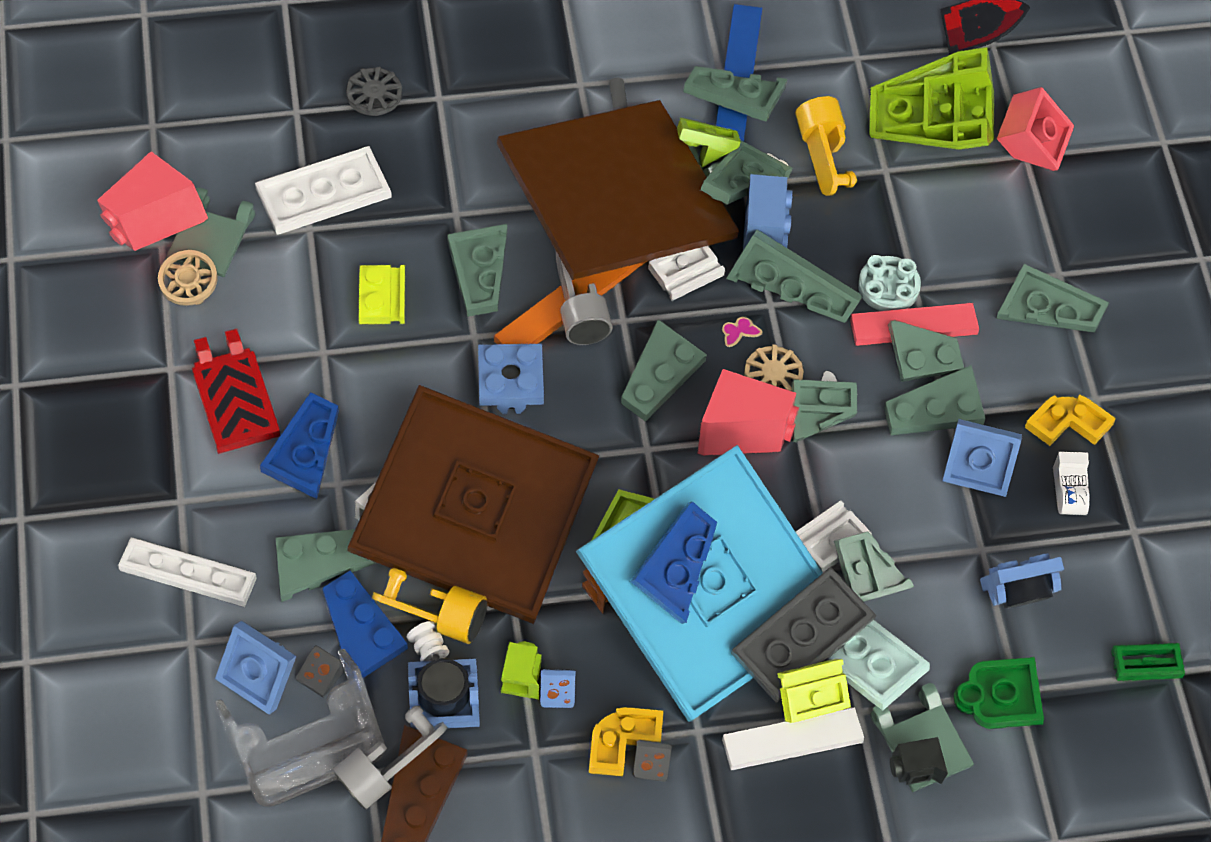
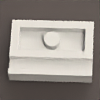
M709 246L649 261L648 269L663 290H666L670 295L671 301L724 276L725 273L724 266H720L717 262L718 258Z
M839 501L796 531L823 573L839 562L834 544L835 540L867 531L872 535L854 513L844 507L842 501Z

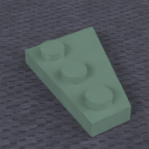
M695 66L685 82L683 92L766 122L786 88L787 79L777 77L776 82L761 80V75L750 74L749 78L734 76L731 71Z
M1024 264L996 319L1095 333L1108 308L1109 302Z

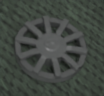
M381 67L362 68L349 79L346 88L347 100L351 107L359 113L370 116L383 115L395 109L400 103L402 85L393 71L390 72L381 69ZM375 75L374 80H371L369 76ZM379 76H383L384 78L379 81ZM364 77L365 80H366V83H364L363 81H360V79ZM389 80H391L394 83L385 85ZM354 84H356V85L362 87V88L352 89V87L354 86ZM397 89V95L386 91ZM352 94H363L356 100L352 97ZM386 97L393 99L388 105L384 101ZM365 101L368 103V107L366 108L360 105V103ZM381 104L382 107L373 108V105Z

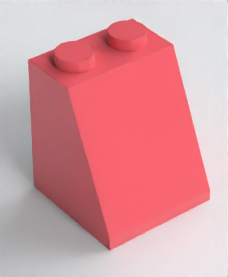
M153 152L148 153L97 200L102 210L100 216L111 228L109 231L110 236L119 245L122 246L125 243L134 251L198 225L208 219L194 183Z
M722 369L701 422L697 454L703 456L723 455L736 445L739 446L743 454L780 452L784 441H791L796 426L795 420L799 411V407L794 406L796 393Z

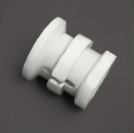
M427 621L421 623L407 634L408 641L415 643L414 649L417 655H421L420 661L437 660L449 655L448 647L442 645L444 641L441 634L437 632L436 622Z

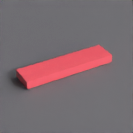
M973 303L851 314L850 318L855 346L892 343L888 324L894 320L950 337L978 335L979 332Z

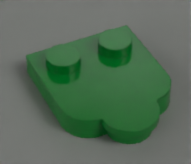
M1035 657L976 663L970 670L969 681L960 684L954 692L956 707L963 713L973 714L977 724L988 729L1043 725L1044 716Z

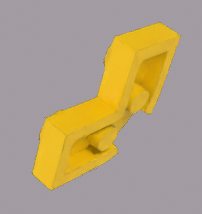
M1080 394L1078 398H1057L1054 395L1027 420L1025 428L1049 446L1068 427H1071L1095 445L1114 425L1116 418Z
M627 707L617 708L615 713L606 716L598 725L596 724L592 734L589 773L623 776L626 745L637 746V740L661 743L663 711Z

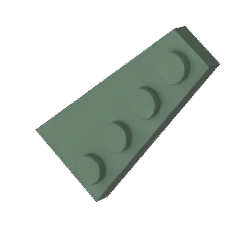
M759 230L755 231L726 278L734 282L741 280L752 284L751 288L763 292L765 289L781 295L780 299L790 303L793 301L803 303L811 311L844 323L863 296Z

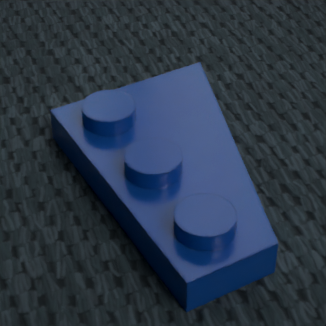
M310 392L261 463V472L317 499L339 414L338 405Z
M692 501L687 503L630 581L681 624L687 623L690 613L689 606L693 594H696L699 584L698 577L703 561H706L718 523Z
M351 571L323 587V595L352 685L408 649L407 642Z

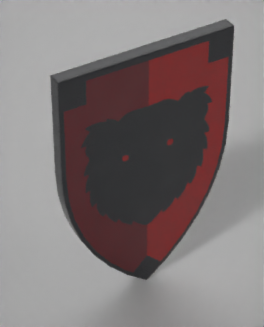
M968 0L940 9L949 55L958 51L977 49L1003 38L1023 20L1030 9L1029 5L1020 0Z

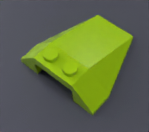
M988 48L958 51L871 87L870 137L958 150L988 146L994 140V88Z

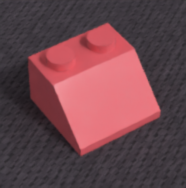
M1040 87L1013 95L997 140L1013 158L1055 171L1060 167L1074 125L1047 92Z

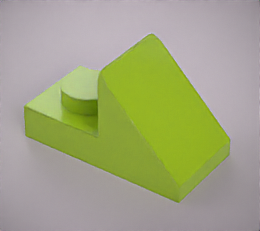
M680 118L677 126L679 139L685 144L694 147L702 145L699 155L701 167L739 148L741 143L738 131L685 118Z

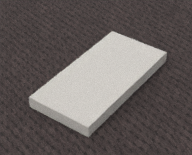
M370 146L255 183L258 195L276 235L391 198V190Z

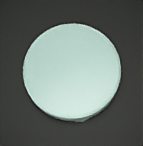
M871 256L867 264L862 268L858 281L859 293L863 295V300L869 306L879 311L900 310L911 307L917 300L921 287V280L916 270L915 262L911 259H901L894 256Z

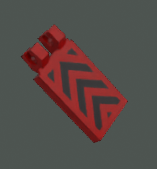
M237 329L225 332L229 353L212 358L206 337L194 340L199 362L194 363L195 367H192V372L218 454L281 436L255 353L250 351V348L243 349Z

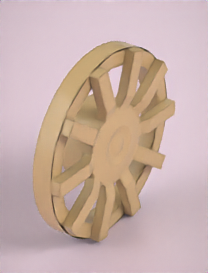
M777 345L756 349L746 360L744 376L754 378L761 376V382L774 386L783 385L789 391H792V387L785 379L803 380L804 375L802 362L794 354V351L778 347ZM772 353V360H769L765 354ZM777 354L783 355L780 361L777 360ZM758 357H761V359L764 361V364L754 360ZM788 359H790L793 362L792 364H788L786 366L784 364ZM750 366L760 368L761 371L749 372ZM796 368H797V370H798V375L793 374V373H790V372H787V371H788V370H791V369H796Z

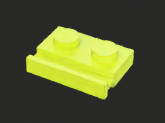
M360 265L359 324H391V321H400V324H405V265H400V268H391V265Z
M836 658L777 673L782 684L780 692L785 722L794 723L851 708L846 675L843 674L841 666L844 664L843 659Z

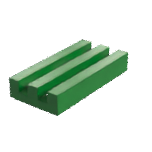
M1179 643L1116 645L1111 650L1112 657L1115 659L1113 662L1114 669L1117 670L1116 681L1183 678L1185 675ZM1174 655L1173 658L1144 657L1143 659L1123 660V656Z

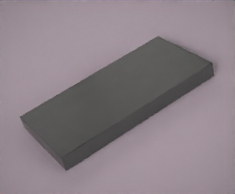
M830 567L734 647L731 654L777 703L782 699L780 692L782 684L777 673L826 661L875 619L876 614Z

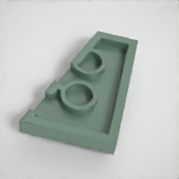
M741 141L739 148L728 153L704 180L701 191L709 194L715 200L729 204L748 195L750 174L789 178L793 168Z
M507 224L447 234V242L467 317L498 311Z
M658 320L622 395L621 404L646 422L706 361L707 354Z
M972 365L886 401L884 407L890 435L956 428L958 419L984 425L986 419Z
M355 529L276 537L281 602L293 598V594L307 588L310 591L320 587L322 582L336 576H342L348 571L353 573L375 564L376 562L347 551Z

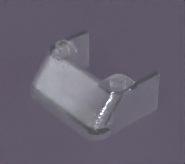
M345 649L339 650L338 653L348 681L335 686L329 692L327 706L330 715L267 741L264 732L256 724L245 723L236 726L223 700L215 701L233 752L252 795L260 805L272 807L335 781L338 778L334 774L333 768L358 747L363 753H366L376 743L381 741L384 744L360 669ZM384 752L371 763L375 764L376 762H378L382 758Z

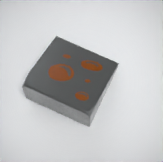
M315 645L300 669L296 680L324 698L344 673L343 663L335 656Z
M637 740L634 777L666 781L672 745Z

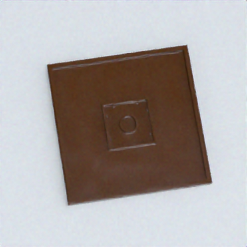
M660 100L498 136L497 145L572 280L733 240L738 237L739 230L723 203L701 191L703 182L707 177L688 145L679 139L677 127Z
M419 385L351 538L347 551L391 569L397 568L405 571L409 576L448 591L453 586H458L486 596L487 606L534 624L599 455Z

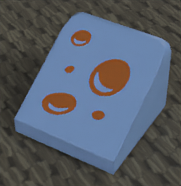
M541 670V707H574L575 671Z

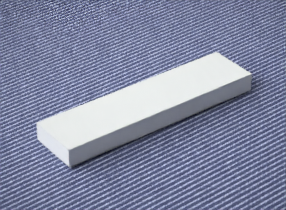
M132 537L118 564L120 571L245 607L257 579L256 573Z
M854 707L794 723L781 722L724 734L722 741L730 769L736 770L863 743L864 736Z

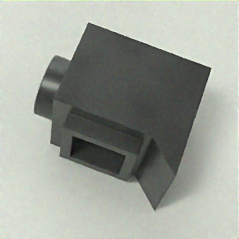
M938 737L898 744L892 757H890L893 777H898L899 783L906 782V785L933 779L942 784L948 775Z

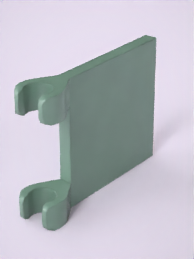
M197 187V193L204 209H206L210 202V198L207 196L208 190ZM242 201L235 220L206 211L208 219L176 234L166 259L174 253L183 250L199 251L213 261L217 275L225 277L243 235L255 217L253 203ZM187 258L180 259L175 263L184 265L183 263ZM195 258L192 261L191 265L195 266ZM200 260V269L211 270L204 261Z
M933 683L923 685L918 693L921 703L928 711L894 725L888 707L883 711L877 706L873 708L871 719L881 731L892 754L898 744L938 737L948 772L946 778L974 765L945 711L939 693ZM931 779L930 781L910 784L909 786L912 792L936 783V781Z

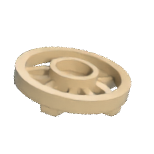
M183 250L174 253L163 262L158 273V283L162 293L169 301L179 305H198L203 303L213 293L218 280L217 270L213 261L204 253L195 250ZM187 258L182 266L173 264L180 259ZM194 258H195V266H194V265H191V263H192V261L194 260ZM200 260L204 261L211 270L200 269ZM168 270L176 271V272H175V275H173V274H172L170 271H168ZM165 274L172 280L167 289L164 285ZM201 276H211L206 279H201ZM200 285H208V287L202 292V287ZM179 287V290L172 293L174 288ZM196 289L198 291V295L194 296L191 293V290ZM186 290V295L189 298H181L180 296H182L184 291Z

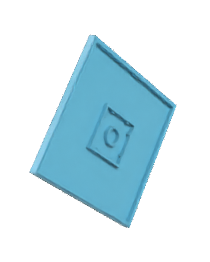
M738 445L576 551L688 722L697 718L753 678L731 654L732 649L823 573ZM692 501L718 523L706 561H703L698 577L699 584L696 594H693L689 606L690 613L687 623L681 624L630 581L687 503Z

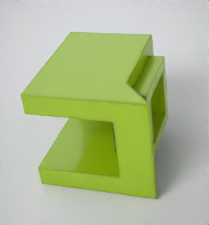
M525 641L519 643L509 642L501 677L503 682L501 693L539 700L538 679L542 655L538 654V647L535 644Z

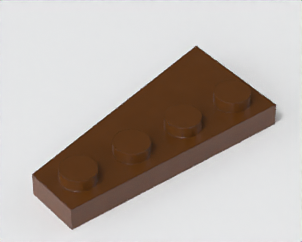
M404 725L398 756L422 737L418 730ZM438 738L394 775L381 842L428 841L468 755L467 749Z

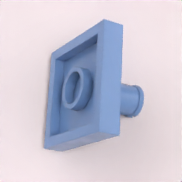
M958 419L943 482L1006 497L1022 434Z
M240 621L232 629L215 679L267 714H271L277 710L296 656L286 650L283 645L280 646V643L272 641L245 622Z

